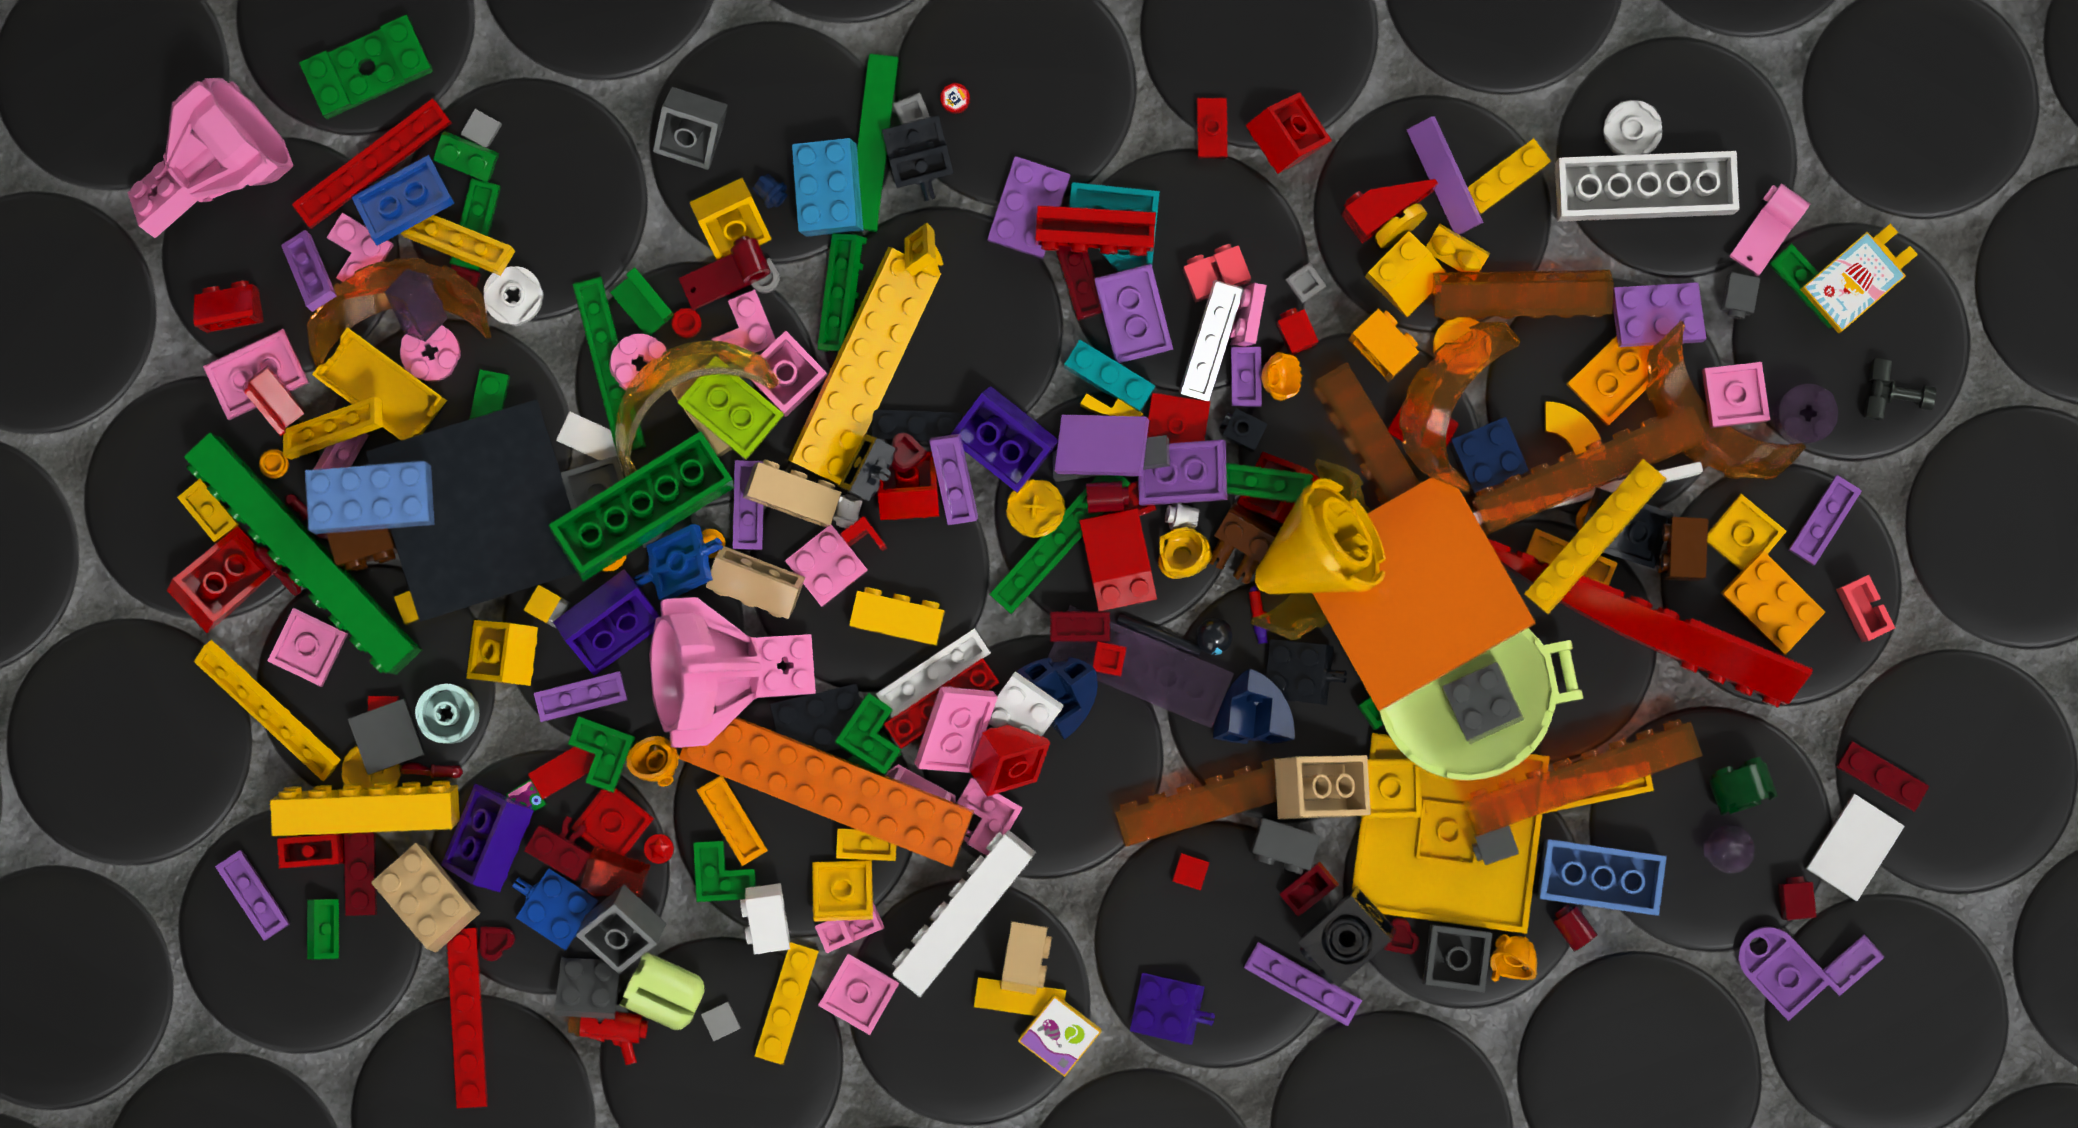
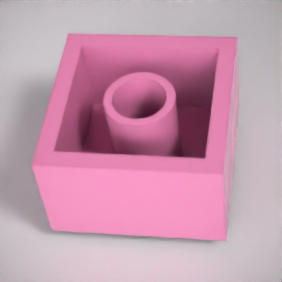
M787 331L780 335L743 371L759 390L784 413L785 417L822 384L828 376L825 370Z

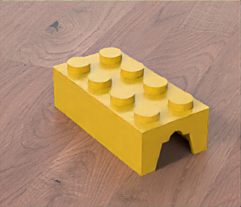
M348 327L340 336V345L333 356L326 363L319 365L312 374L351 404L374 396L381 399L382 426L400 440L423 434L447 402L446 399Z

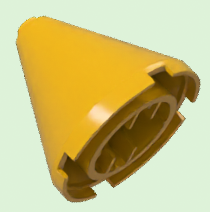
M1319 479L1305 487L1255 571V583L1261 591L1268 594L1366 591L1383 580L1385 571L1379 572V564L1386 559L1379 534L1367 512L1357 499L1353 498L1348 501L1339 493L1343 490V486L1329 479Z

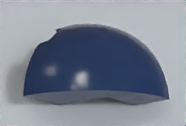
M1068 657L1067 662H1053L1051 658H1044L1017 670L1018 674L1064 705L1051 725L1065 740L1082 724L1094 704L1098 688L1095 669L1085 661Z
M1248 669L1233 682L1226 693L1216 718L1213 738L1247 744L1249 740H1260L1267 744L1294 740L1295 729L1290 707L1284 695L1270 679L1255 670Z

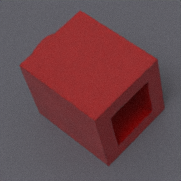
M1296 308L1280 314L1281 319L1277 321L1276 326L1289 354L1295 355L1318 344L1319 340L1305 309L1298 312Z

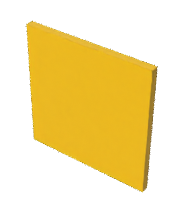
M1372 733L1369 759H1408L1394 744L1389 735ZM1530 754L1514 768L1497 776L1480 780L1448 779L1421 768L1422 818L1362 819L1361 816L1352 890L1358 886L1382 914L1527 934L1550 756ZM1483 796L1480 807H1476L1474 797ZM1510 825L1519 854L1485 865L1483 860L1477 861L1472 844L1477 843L1475 837Z

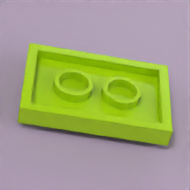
M716 357L677 402L745 460L750 457L784 416V413Z

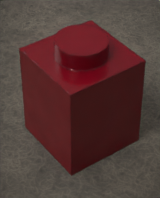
M1804 876L1788 877L1785 884H1778L1782 920L1817 918L1813 882H1804Z

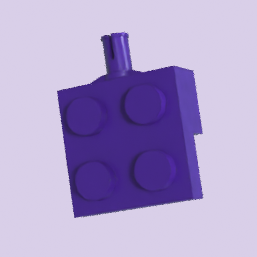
M1142 973L1130 1031L1192 1045L1197 1022L1212 1026L1214 1021L1204 1019L1203 1017L1215 1019L1214 1013L1200 1011L1205 986Z

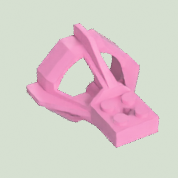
M205 78L202 82H195L172 103L166 153L163 155L164 160L157 163L152 171L141 181H137L127 193L138 226L156 238L197 201H213V198L233 190L242 189L247 184L249 186L276 182L294 165L284 139L257 106L240 92L237 84L233 81L228 83L223 78Z
M697 597L664 599L661 601V617L656 618L649 652L652 698L664 732H670V741L673 748L707 746L756 698L816 693L811 634L753 638L747 636ZM782 660L787 666L784 674L782 669H777V663H781Z

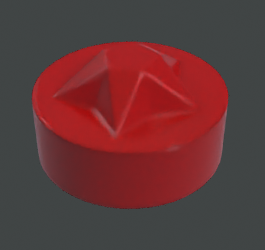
M655 834L645 842V856L653 863H665L674 854V843L666 835Z

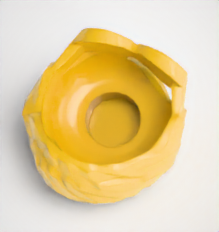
M1176 528L1159 538L1160 557L1158 558V566L1161 572L1168 578L1182 579L1194 576L1204 570L1211 561L1212 552L1209 541L1204 535L1193 528Z

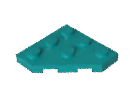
M1072 182L1069 207L1156 212V232L1160 191ZM1118 250V254H1103L1117 272L1149 263L1152 264L1153 252L1147 251V256L1130 255V250Z

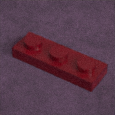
M1850 741L1836 765V768L1912 812L1916 811L1930 787L1853 741Z
M376 832L344 833L345 916L377 915V889L371 883L376 878Z

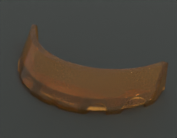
M409 258L394 259L391 262L381 261L354 271L355 275L340 285L336 283L333 286L337 296L319 307L314 315L311 314L307 323L310 353L316 367L323 364L327 354L347 327L350 329L374 314L398 307L424 306L445 310L471 323L486 339L492 338L484 296L477 287L475 288L458 275L455 270L445 265L440 267L426 263L425 260Z
M1680 320L1649 351L1647 358L1649 363L1646 390L1648 399H1652L1658 414L1656 419L1668 438L1673 443H1676L1686 456L1694 462H1701L1704 468L1710 466L1724 472V476L1733 479H1739L1740 477L1764 478L1763 480L1776 478L1798 458L1806 446L1803 443L1775 444L1760 441L1746 436L1730 426L1710 428L1707 406L1696 392L1686 370L1682 347L1685 324Z
M1480 322L1469 327L1471 331L1454 342L1444 343L1434 352L1436 357L1426 368H1420L1406 392L1407 398L1403 402L1400 412L1399 428L1402 430L1404 441L1402 445L1413 463L1430 477L1466 492H1469L1470 485L1451 467L1447 456L1446 435L1448 424L1457 401L1471 381L1491 362L1519 346L1521 340L1505 322Z

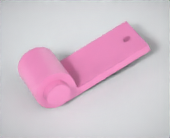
M1782 183L1778 188L1772 185L1765 194L1763 200L1767 203L1729 256L1756 276L1761 274L1791 229L1798 223L1810 206L1809 202Z

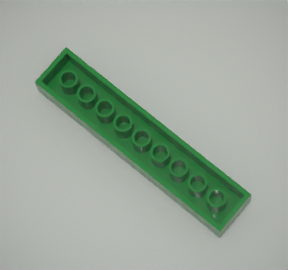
M209 433L184 456L189 462L186 466L187 469L197 479H201L204 482L207 481L210 484L207 490L218 501L221 500L229 504L230 507L227 511L238 522L241 521L250 527L247 530L249 535L257 543H262L270 548L267 552L268 555L278 565L282 564L291 570L288 576L299 587H307L311 591L308 597L319 608L322 607L330 611L331 615L328 618L340 630H347L352 635L349 638L350 642L359 651L363 650L372 656L369 661L380 673L397 675L422 651L346 569L336 566L333 555L221 437Z

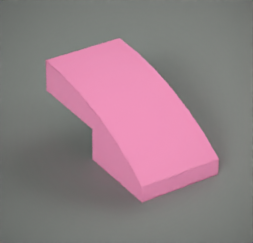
M874 902L873 919L825 921L815 926L826 953L885 928Z

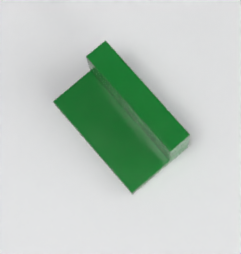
M634 267L626 274L628 278L610 293L641 331L651 336L673 318L674 314Z

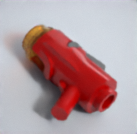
M620 1004L616 1006L615 1019L569 1017L568 1033H575L576 1037H587L603 1043L605 1040H611L614 1045L620 1046L625 1065L637 1062L632 1043L639 1044L641 1038L646 1039L648 1021H644L642 1015L629 1013L628 1009L620 1006Z

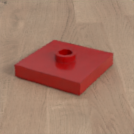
M1152 393L1147 438L1166 435L1169 438V444L1205 441L1210 401Z

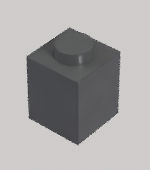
M1732 272L1727 275L1720 311L1728 312L1727 316L1735 319H1745V315L1750 316L1753 314L1760 278Z
M1510 825L1476 836L1477 843L1472 844L1477 861L1483 860L1485 865L1519 854Z

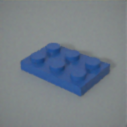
M429 155L351 197L372 240L377 246L454 204Z

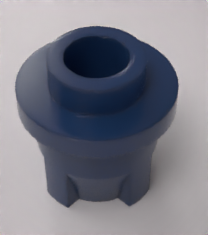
M769 174L761 176L752 188V191L765 201L764 205L767 208L779 207L788 195L786 193L787 186L784 183H778Z

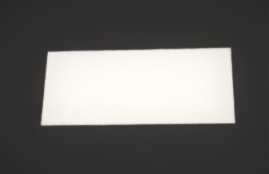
M569 412L556 441L599 461L617 456L622 471L632 452L618 455L611 430L572 412Z

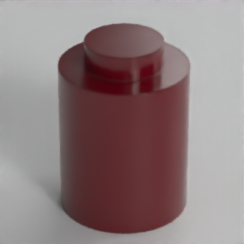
M1122 481L1086 483L1088 513L1123 511L1124 504H1129L1128 486L1122 487Z
M1567 904L1554 913L1557 918L1553 923L1573 952L1589 943L1598 935L1577 905L1571 908Z

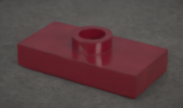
M1050 612L1051 642H1110V612Z

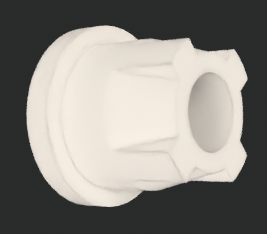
M851 494L841 495L833 516L836 525L848 528L858 521L863 500Z
M1182 503L1168 505L1165 513V522L1169 523V528L1172 530L1182 527L1196 529L1199 509L1183 505Z

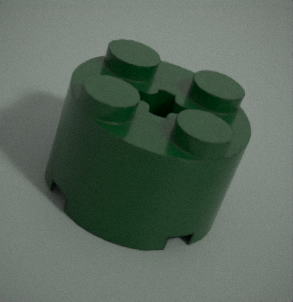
M1761 757L1745 761L1744 765L1739 766L1737 770H1734L1733 766L1715 771L1716 774L1711 775L1712 780L1709 781L1721 816L1728 812L1732 814L1760 805V800L1768 798L1770 801L1778 797L1767 764L1762 762Z

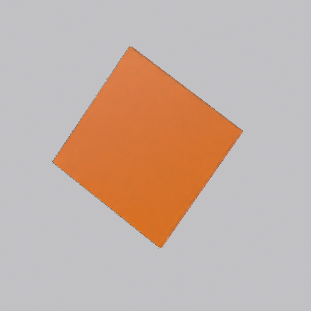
M1448 469L1441 471L1367 513L1379 534L1386 560L1379 564V572L1385 571V576L1379 584L1366 591L1313 593L1379 712L1536 624Z

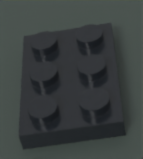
M1596 487L1583 526L1612 495V492ZM1645 504L1603 553L1655 569L1658 555H1660L1664 543L1662 539L1663 524H1668V519L1673 517L1674 513Z
M857 684L772 703L770 707L777 733L828 752L841 749L840 746L835 744V741L860 706L861 699Z

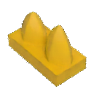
M925 223L904 238L905 269L912 277L920 271L929 276L939 277L940 270L938 265L942 266L943 261L935 245L934 229L928 223Z
M1442 224L1438 225L1426 245V248L1434 257L1475 280L1490 255L1488 251Z

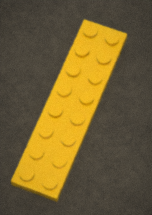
M891 247L887 248L788 461L837 485H840L873 420L874 410L878 409L939 279V277L929 276L921 271L912 277L905 269V254Z

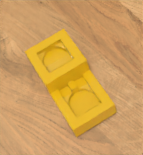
M1086 393L1080 403L1082 408L1099 416H1143V413L1120 399H1117L1114 406L1110 408Z

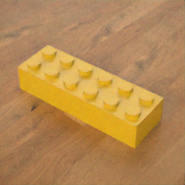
M446 780L434 781L430 786H421L420 782L402 783L401 787L391 788V783L373 784L372 788L361 789V784L343 785V789L332 790L330 785L314 786L313 790L302 791V787L293 786L285 787L284 791L278 792V795L270 800L272 836L452 829L460 821L458 785H450V781Z

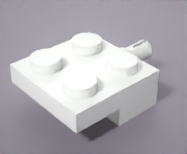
M1015 671L997 696L998 698L989 724L994 728L1010 725L1042 737L1064 705Z

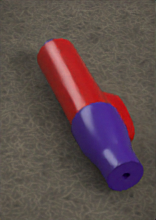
M1252 586L1248 594L1254 631L1258 644L1268 643L1267 611H1263L1260 591H1258L1256 586Z

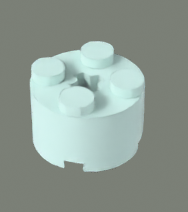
M440 684L428 689L419 698L415 709L416 720L422 733L430 740L438 743L454 744L464 741L474 732L479 722L478 702L468 690L457 685ZM451 706V712L454 716L445 722V716L441 712L443 709H449Z

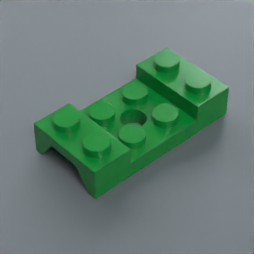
M407 14L380 26V30L330 52H321L299 62L320 111L326 119L434 72ZM364 61H373L375 63V71L369 76L362 75L360 73L361 64Z

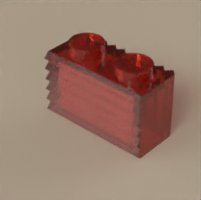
M597 846L594 847L587 861L581 888L587 889L594 896L604 895L609 897L624 884L641 899L651 865L622 856L616 852H611L610 850H605L604 848L600 849Z

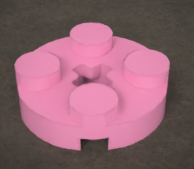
M426 322L416 325L404 335L401 341L400 357L405 369L417 379L423 381L437 382L447 378L455 370L454 368L460 358V345L456 336L442 324ZM429 344L431 347L438 348V352L434 353L435 359L430 360L428 356L423 357L422 354L426 350L425 346Z
M632 334L623 338L612 350L609 359V369L612 376L619 383V386L630 393L643 394L657 388L666 378L669 371V357L665 345L654 337L646 334ZM638 356L643 357V361L647 362V367H643L641 371H637L636 366L632 365L631 362L636 360Z

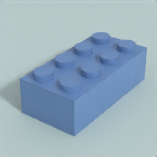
M425 461L305 471L309 531L315 534L435 525L431 465Z
M1544 839L1536 898L1659 916L1667 856Z

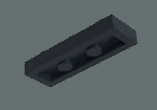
M875 409L873 412L872 436L880 440L893 441L897 434L907 433L917 442H930L931 438L951 435L962 420V413Z

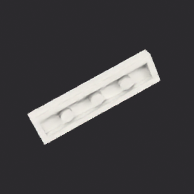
M1214 280L1179 390L1181 394L1209 401L1244 291L1242 287Z
M974 628L876 693L880 701L893 708V712L890 715L893 718L991 653Z

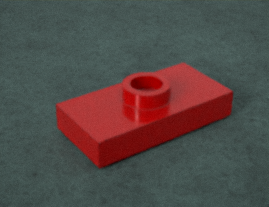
M1197 98L1198 158L1228 157L1227 98Z

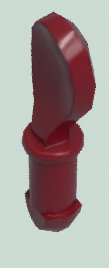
M286 495L284 498L286 506L296 512L302 518V521H308V508L296 495ZM313 533L317 538L328 541L326 533Z
M264 546L256 547L254 555L270 571V575L277 577L291 594L298 596L301 593V587L287 573L281 570L283 566L278 565L268 555L267 548Z
M409 762L399 768L401 774L431 776L432 779L435 777L460 778L463 774L462 768L458 765L441 766L432 764L431 768H428L420 763Z

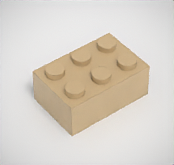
M1315 756L1275 759L1278 819L1371 815L1367 756Z
M418 843L411 846L371 882L425 948L435 953L480 914L479 910L431 853Z

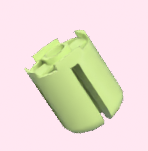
M646 952L641 957V961L628 984L620 1006L673 1030L683 1029L691 1022L704 994V981L699 975Z

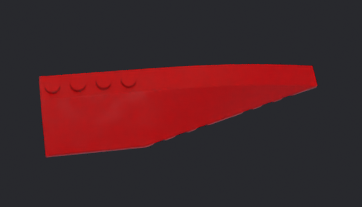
M1488 539L1502 565L1530 585L1550 565L1545 562L1540 564L1538 563L1539 560L1532 555L1520 551L1514 553L1509 546ZM1582 576L1559 602L1627 639L1680 661V667L1685 670L1697 673L1699 669L1709 673L1707 677L1709 680L1724 685L1725 681L1735 684L1734 690L1747 696H1751L1752 693L1763 696L1762 702L1779 708L1780 704L1788 705L1813 671L1809 667L1692 618L1685 621L1679 620L1680 616L1678 613L1667 608L1658 607V609L1653 610L1651 609L1653 604L1639 597L1630 596V598L1626 597L1625 599V592Z

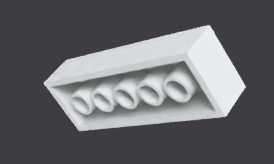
M1736 151L1558 158L1555 162L1557 221L1734 215L1739 210Z
M1010 830L1004 835L999 832L986 847L990 851L988 856L984 858L980 855L967 871L971 874V877L967 882L962 878L949 893V896L953 898L951 902L947 904L943 901L930 917L934 923L930 928L924 925L911 941L915 944L914 948L909 950L906 947L893 963L897 969L892 975L919 997L1035 855L1036 851Z

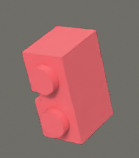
M1227 244L1215 249L1214 256L1204 258L1203 254L1187 260L1188 265L1183 267V272L1195 303L1209 298L1214 280L1235 286H1241L1251 281V275L1239 245L1232 248L1231 244Z
M1869 575L1860 577L1836 589L1861 642L1870 641L1895 629L1884 604L1873 608L1870 604L1881 598Z

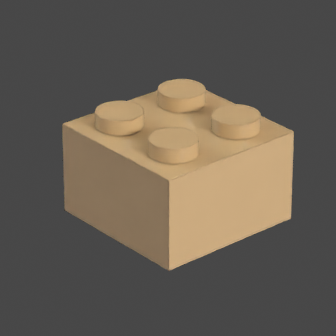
M1012 922L1001 989L1036 995L1037 987L1043 988L1047 966H1043L1041 963L1042 958L1048 959L1052 937L1046 936V927Z

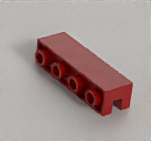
M1037 206L1035 245H1041V249L1047 251H1058L1059 246L1071 247L1070 251L1080 253L1088 252V248H1098L1100 253L1118 254V250H1130V255L1147 256V251L1153 252L1156 212Z
M982 658L940 687L990 691L1000 683ZM940 687L884 723L900 749H903L924 735Z

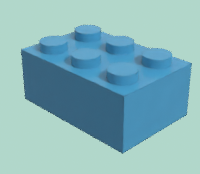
M850 138L792 144L798 231L806 237L863 231L857 144Z

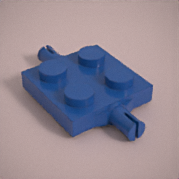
M691 524L646 545L649 556V569L635 575V582L639 587H642L652 581L656 587L658 599L661 601L672 599L713 580L708 556L718 550H722V542L719 538H715L710 542L704 543L700 526Z
M550 868L541 881L534 886L520 877L516 879V882L525 888H522L515 882L512 888L527 896L525 904L516 916V919L565 951L574 938L577 937L576 933L585 915L594 909L599 902Z

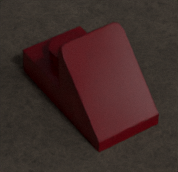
M1318 862L1312 865L1311 870H1307L1279 895L1299 917L1339 884L1322 863Z

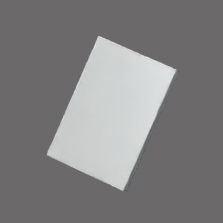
M1852 794L1805 869L1853 900L1858 901L1905 826L1856 794Z

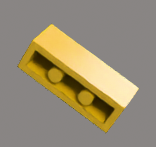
M865 587L864 592L857 591L849 624L850 627L937 646L945 613L944 610L939 609V603L922 600V605L910 603L911 597L895 593L893 599L881 596V590Z

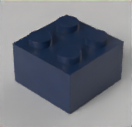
M1506 417L1451 439L1449 442L1450 449L1471 497L1529 472Z

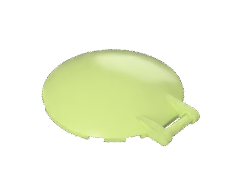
M1527 628L1381 710L1380 715L1385 729L1394 744L1409 760L1435 775L1455 780H1480L1502 774L1520 764L1537 748L1548 731L1556 704L1583 699L1582 690L1578 689L1570 652L1573 649L1572 642L1567 640L1543 645L1540 639ZM1559 653L1567 691L1565 693L1559 694L1551 658V654ZM1498 662L1525 720L1470 744L1462 732L1442 686Z

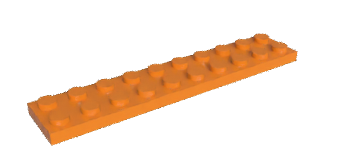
M736 717L707 746L682 747L679 755L680 760L722 775L950 867L955 865L974 813L972 809L886 775L884 776L881 773L739 717Z

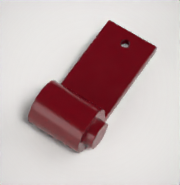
M744 236L733 242L734 246L730 249V255L679 278L692 310L755 283L770 274L771 270L756 238Z

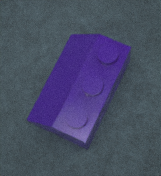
M991 386L980 394L951 433V435L961 434L964 451L1017 493L1058 444V439Z
M624 569L553 621L565 642L595 676L651 635L654 631L656 618L661 616Z
M474 784L441 866L472 885L500 893L514 857L519 850L524 833L530 824L534 810L505 795Z

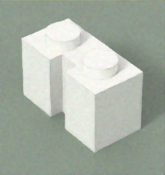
M781 883L746 888L745 899H741L740 903L742 916L748 917L750 925L745 927L747 944H753L754 954L790 949V935Z

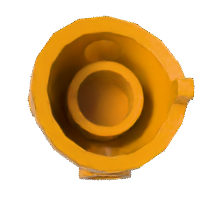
M652 736L641 740L632 747L626 758V763L631 774L641 780L657 782L659 786L665 787L674 781L673 775L678 766L679 755L677 749L671 746L669 740L662 736Z
M1504 934L1498 937L1495 942L1497 948L1490 958L1493 971L1491 979L1494 982L1499 981L1500 976L1519 980L1535 979L1537 976V957L1533 943L1528 938L1522 936L1509 937Z

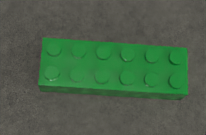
M700 431L549 524L550 531L581 580L585 581L734 488L733 479Z

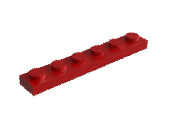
M432 98L292 203L293 207L308 227L312 229L352 199V196L360 193L452 124V122Z
M463 928L447 943L457 1109L488 1106L478 928Z

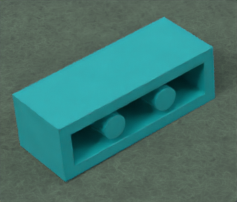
M1082 340L1078 341L1064 364V369L1115 400L1120 399L1140 412L1155 389L1154 384Z

